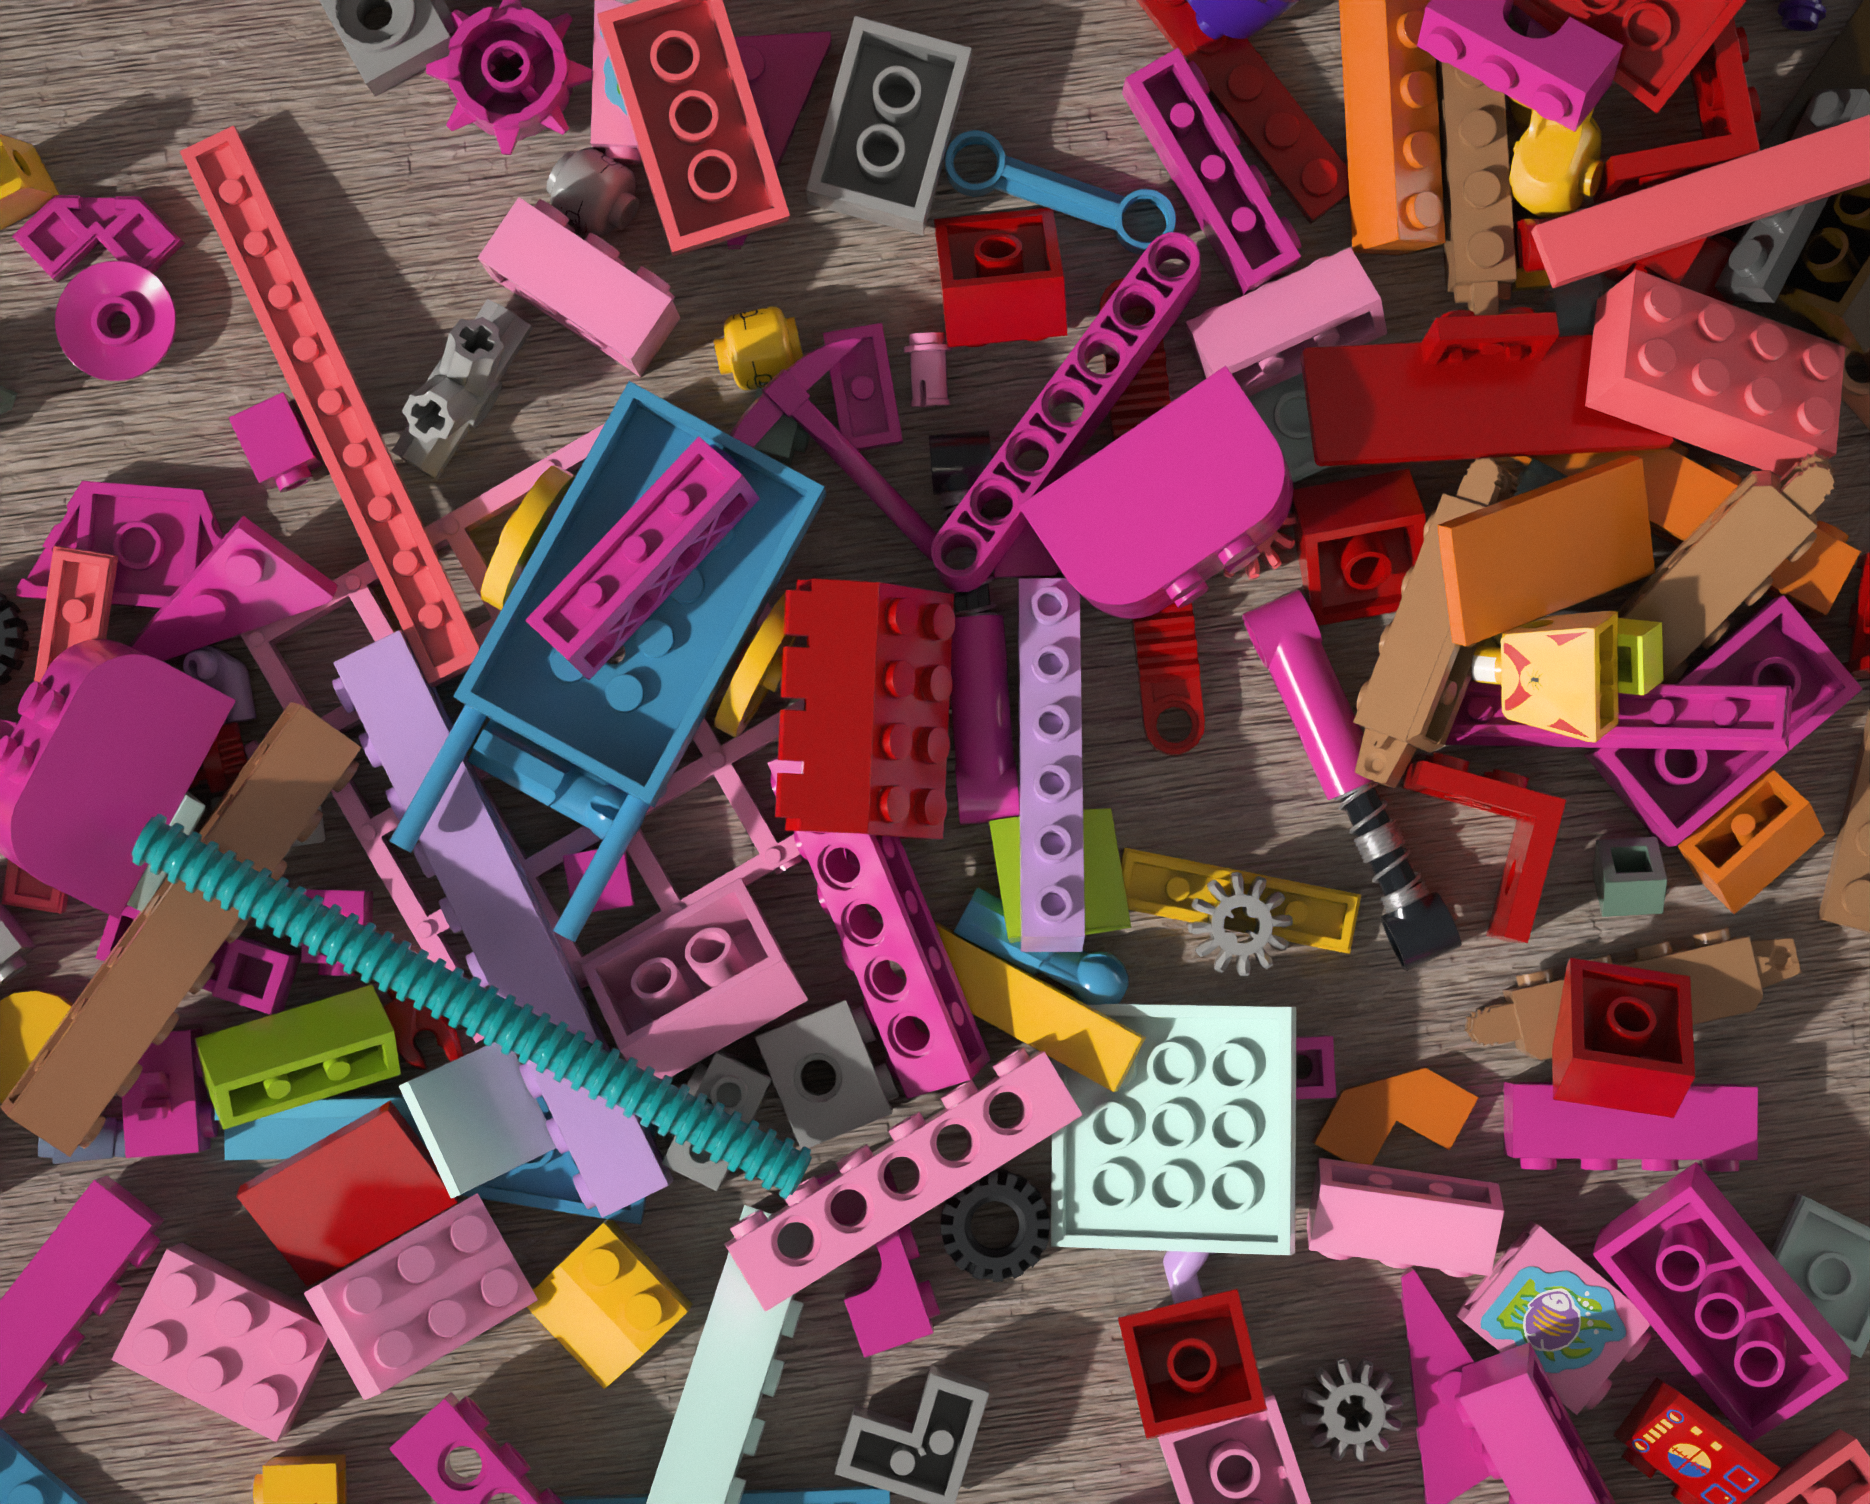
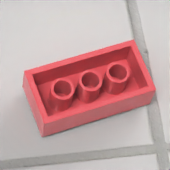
M639 0L597 13L598 23L672 257L788 222L790 217L723 0Z
M1636 269L1597 299L1585 406L1765 471L1771 470L1774 474L1783 477L1796 462L1800 463L1801 457L1805 458L1807 453L1812 455L1816 452V454L1823 455L1824 457L1829 456V459L1836 455L1845 347Z

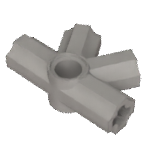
M489 299L486 300L474 320L460 319L449 333L443 358L436 365L427 382L410 394L402 410L409 424L392 449V452L438 481L470 428L478 427L492 409L502 389L501 379L533 330L532 326L510 310Z

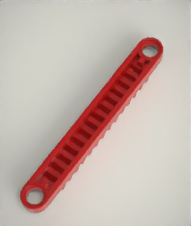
M1124 278L1115 280L1106 287L1100 298L1099 312ZM1146 308L1144 318L1133 326H1141L1148 323L1153 318L1154 313ZM1163 339L1109 411L1112 442L1171 403ZM1103 354L1104 371L1107 374L1118 366L1119 361L1109 354ZM1174 602L1151 616L1131 620L1143 730L1146 739L1155 750L1162 754L1177 756L1189 752L1199 743L1204 734L1205 718L1192 603L1178 608ZM1178 708L1184 711L1190 718L1191 731L1188 737L1181 742H1168L1158 733L1157 719L1166 709Z

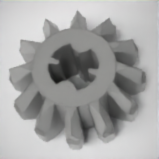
M1234 872L1230 874L1231 894L1226 895L1221 884L1216 880H1211L1207 883L1209 892L1217 900L1214 906L1202 899L1195 898L1191 906L1197 911L1209 914L1208 922L1194 921L1189 923L1188 932L1193 934L1209 932L1211 936L1195 948L1196 953L1200 957L1210 954L1217 947L1221 948L1214 962L1215 970L1221 973L1224 972L1234 954L1236 955L1238 974L1240 976H1248L1251 969L1249 955L1254 954L1258 963L1263 968H1270L1273 965V961L1263 947L1269 943L1277 949L1286 950L1289 942L1282 937L1272 935L1273 927L1291 926L1293 922L1290 915L1271 916L1270 910L1281 905L1285 900L1281 892L1271 894L1264 901L1259 900L1266 887L1265 878L1257 876L1252 881L1248 894H1244L1242 874ZM1237 907H1243L1244 915L1255 918L1256 921L1254 932L1246 930L1249 938L1243 941H1237L1235 933L1225 931L1224 929L1226 916L1234 918L1230 911Z
M1339 1357L1336 1359L1335 1365L1338 1377L1332 1379L1322 1367H1318L1314 1371L1317 1380L1325 1386L1321 1392L1311 1387H1304L1302 1389V1398L1309 1403L1318 1405V1407L1300 1413V1421L1303 1425L1308 1426L1321 1424L1312 1433L1310 1441L1318 1448L1333 1439L1330 1455L1334 1460L1341 1461L1346 1454L1348 1445L1352 1444L1353 1454L1357 1461L1365 1462L1368 1457L1366 1442L1372 1440L1374 1445L1382 1452H1385L1390 1447L1387 1440L1379 1433L1382 1427L1391 1431H1401L1402 1422L1396 1417L1386 1414V1411L1400 1408L1404 1405V1401L1400 1394H1383L1394 1381L1388 1372H1382L1370 1381L1373 1373V1363L1370 1360L1363 1358L1358 1363L1355 1374L1352 1375L1348 1360L1345 1357ZM1358 1395V1401L1366 1411L1359 1420L1353 1415V1423H1345V1417L1337 1408L1343 1399L1350 1404V1396Z

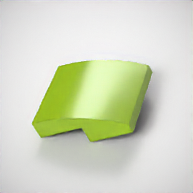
M1083 809L1085 935L1131 928L1112 809ZM1018 816L989 821L1007 936L1010 943L1021 942L1020 818Z

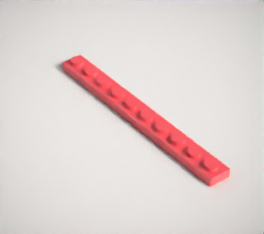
M233 125L181 150L180 154L427 683L433 688L468 671L481 646L239 131Z

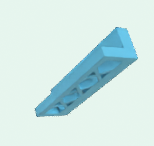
M403 1095L330 1096L224 1130L225 1160L288 1159L391 1100L426 1148L427 1146ZM215 1111V1120H219L218 1115Z

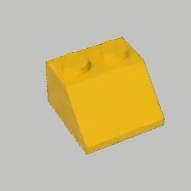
M607 1219L533 1289L538 1300L527 1306V1308L600 1386L605 1389L689 1311L693 1304L614 1220Z

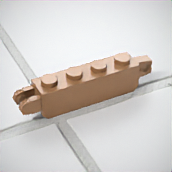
M1436 59L1446 243H1443L1446 288L1448 293L1454 292L1455 303L1467 302L1468 310L1473 311L1475 315H1498L1499 301L1511 299V285L1517 279L1511 186L1509 184L1510 168L1505 94L1490 89L1475 77L1449 63Z
M1816 452L1812 455L1807 453V456L1805 458L1801 457V462H1796L1781 479L1771 470L1752 471L1655 570V574L1650 575L1616 610L1618 618L1662 622L1664 681L1660 684L1676 683L1688 667L1684 660L1699 645L1707 649L1717 642L1731 623L1727 617L1742 602L1748 606L1754 604L1771 586L1774 579L1770 574L1786 558L1790 562H1795L1812 546L1817 538V534L1813 532L1818 527L1816 509L1826 500L1825 496L1827 494L1831 495L1830 491L1835 489L1833 483L1836 482V479L1832 475L1835 471L1831 467L1829 456L1824 457L1823 455L1816 454Z
M1490 457L1479 460L1476 458L1474 463H1470V468L1466 469L1468 474L1464 475L1456 497L1443 493L1437 509H1434L1428 516L1424 526V543L1415 565L1407 571L1402 582V599L1393 622L1386 626L1381 635L1379 658L1371 678L1363 684L1357 697L1358 711L1353 722L1364 727L1365 731L1355 773L1384 786L1396 788L1417 748L1431 753L1445 745L1472 677L1474 652L1478 646H1484L1486 641L1485 639L1467 647L1452 643L1437 525L1512 498L1515 493H1518V478L1509 473L1507 468L1497 465L1495 460Z
M1729 927L1694 934L1695 946L1674 951L1671 949L1670 941L1634 948L1635 960L1615 964L1690 976L1693 1025L1755 1011L1764 996L1763 988L1801 973L1793 938L1750 941L1749 936L1731 937ZM1611 954L1584 959L1613 964ZM1552 968L1517 975L1518 987L1503 990L1505 1002L1483 1007L1482 1011L1476 1009L1475 1012L1470 1011V1016L1465 1017L1466 1023L1463 1031L1467 1032L1471 1042L1476 1041L1479 1045L1483 1043V1046L1487 1044L1493 1046L1495 1042L1503 1044L1515 1041L1516 1049L1530 1058H1537L1538 1060L1552 1058V1047L1565 976L1554 978Z

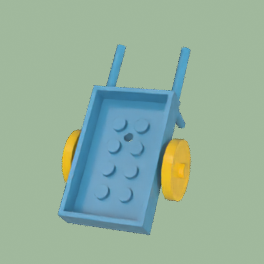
M628 381L577 475L575 476L557 465L550 466L537 479L519 508L507 521L481 588V600L501 611L453 696L465 704L393 833L390 842L410 853L412 852L486 717L491 718L628 793L553 929L559 935L575 942L649 807L655 808L658 800L666 794L669 780L725 679L731 676L736 667V672L716 714L714 726L735 738L741 735L768 691L776 692L781 685L783 647H793L797 636L784 635L785 592L768 614L755 638L752 640L751 638L760 615L826 498L825 486ZM699 436L707 444H713L725 451L739 464L740 469L738 471L745 477L760 500L623 644L625 647L623 660L617 664L606 662L588 680L525 620Z

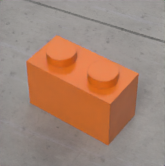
M1770 767L1678 845V848L1695 878L1735 915L1819 841L1825 833L1810 802Z

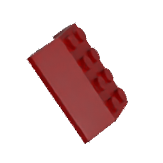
M815 578L797 580L796 590H786L784 635L807 636V647H783L781 698L804 699V711L780 710L778 760L801 762V774L777 773L775 817L786 818L785 831L893 836L900 839L913 840L943 839L944 819L947 813L945 797L946 764L950 750L948 736L949 696L953 686L951 651L952 634L955 629V615L953 612L954 594L881 582Z

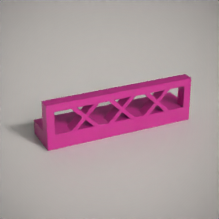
M698 436L525 621L585 678L590 680L760 500L759 496L736 468Z

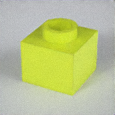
M1618 618V693L1644 696L1664 681L1662 622Z

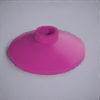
M106 261L84 269L67 284L56 307L55 330L63 352L81 371L101 380L127 381L148 373L166 356L176 332V310L169 291L150 271L130 262ZM121 314L128 315L131 322L129 330L122 335H115L111 329L113 319Z

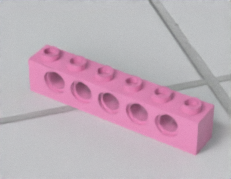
M1023 1047L993 1065L997 1076L977 1088L972 1079L961 1084L940 1098L945 1105V1108L926 1120H924L920 1112L909 1116L888 1130L893 1140L874 1152L870 1150L867 1144L857 1148L836 1162L840 1173L821 1185L813 1176L800 1183L794 1194L789 1195L785 1199L788 1205L769 1217H766L762 1209H759L730 1227L735 1238L724 1245L765 1312L1081 1117L1083 1114L1045 1051H1036L1029 1056ZM1002 1092H1009L1017 1099L1020 1112L1017 1120L1012 1125L1001 1128L991 1120L989 1106L996 1095ZM957 1124L966 1132L968 1145L960 1157L947 1160L941 1156L937 1149V1136L944 1127ZM896 1157H907L912 1161L916 1169L914 1183L902 1192L891 1191L884 1181L885 1167ZM846 1189L856 1190L861 1195L864 1203L862 1215L851 1224L837 1223L831 1214L833 1198L840 1191ZM792 1222L805 1224L811 1233L809 1248L805 1253L796 1257L782 1254L777 1244L778 1234L781 1229Z

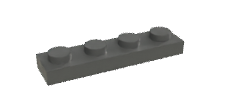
M1816 89L1790 141L1870 115V94L1866 89ZM1829 196L1747 223L1715 284V288L1727 301L1775 303Z

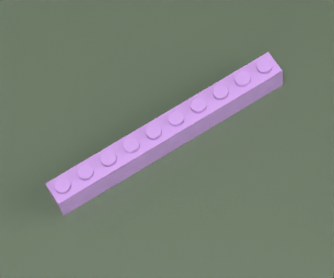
M398 630L333 662L340 677L332 680V684L344 709L348 713L357 711L366 730L365 733L359 735L360 743L374 768L383 765L393 787L385 791L393 812L398 820L401 821L454 725L436 688H432L427 683L404 632ZM466 753L419 838L420 842L416 843L413 852L426 877L430 878L436 875L446 897L439 900V905L451 930L454 933L463 930L473 952L465 956L473 977L476 976L481 979L480 986H496L499 988L497 995L506 998L508 994L516 997L515 1004L524 1007L528 1003L534 1006L532 1013L541 1016L543 1012L551 1015L550 1022L558 1025L563 1021L568 1024L567 1031L576 1034L578 1030L586 1033L585 1040L593 1044L594 1040L598 1039L603 1042L601 1048L611 1052L473 765L467 762L469 756ZM530 1060L525 1065L519 1066L521 1076L534 1099L543 1095L553 1118L546 1121V1126L556 1148L561 1154L570 1151L580 1173L573 1176V1182L582 1202L588 1210L596 1206L603 1218L669 1186L674 1181L668 1167L662 1165L664 1158L649 1127L640 1124L641 1117L635 1114L631 1118L623 1116L625 1109L618 1105H615L614 1109L606 1107L607 1100L600 1096L596 1100L588 1098L590 1091L583 1087L579 1091L571 1089L572 1082L565 1078L560 1083L553 1079L555 1073L548 1069L543 1074L536 1071L537 1064Z

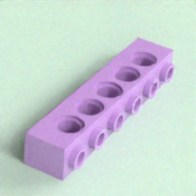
M1019 578L1017 623L1021 952H1082L1085 939L1080 593L1066 578Z

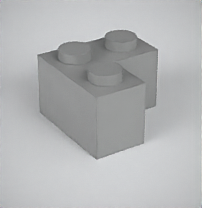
M931 1365L913 1423L855 1405L837 1460L835 1474L928 1504H955L990 1393L989 1383Z

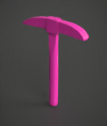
M848 338L826 344L804 355L787 370L782 369L761 390L763 394L741 416L730 436L753 448L783 414L786 417L791 416L930 561H933L931 545L937 533L808 399L810 395L806 391L861 340Z

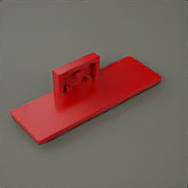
M1516 307L1505 310L1498 315H1475L1470 310H1454L1436 317L1422 342L1308 347L1303 350L1300 356L1314 460L1318 466L1657 450L1669 448L1674 441V437L1585 406L1593 335L1559 336L1556 312L1535 313L1532 308Z

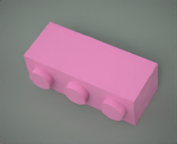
M1351 247L1332 256L1319 258L1306 268L1277 281L1266 282L1253 292L1222 306L1211 307L1200 316L1186 321L1194 357L1205 377L1208 378L1226 365L1247 397L1302 373L1300 356L1305 348L1364 345L1387 334L1381 297Z
M1318 1158L1307 1217L1309 1250L1319 1251L1322 1255L1336 1260L1360 1257L1380 1260V1262L1387 1266L1399 1269H1406L1416 1265L1437 1268L1455 1277H1469L1473 1274L1491 1276L1504 1215L1499 1183Z

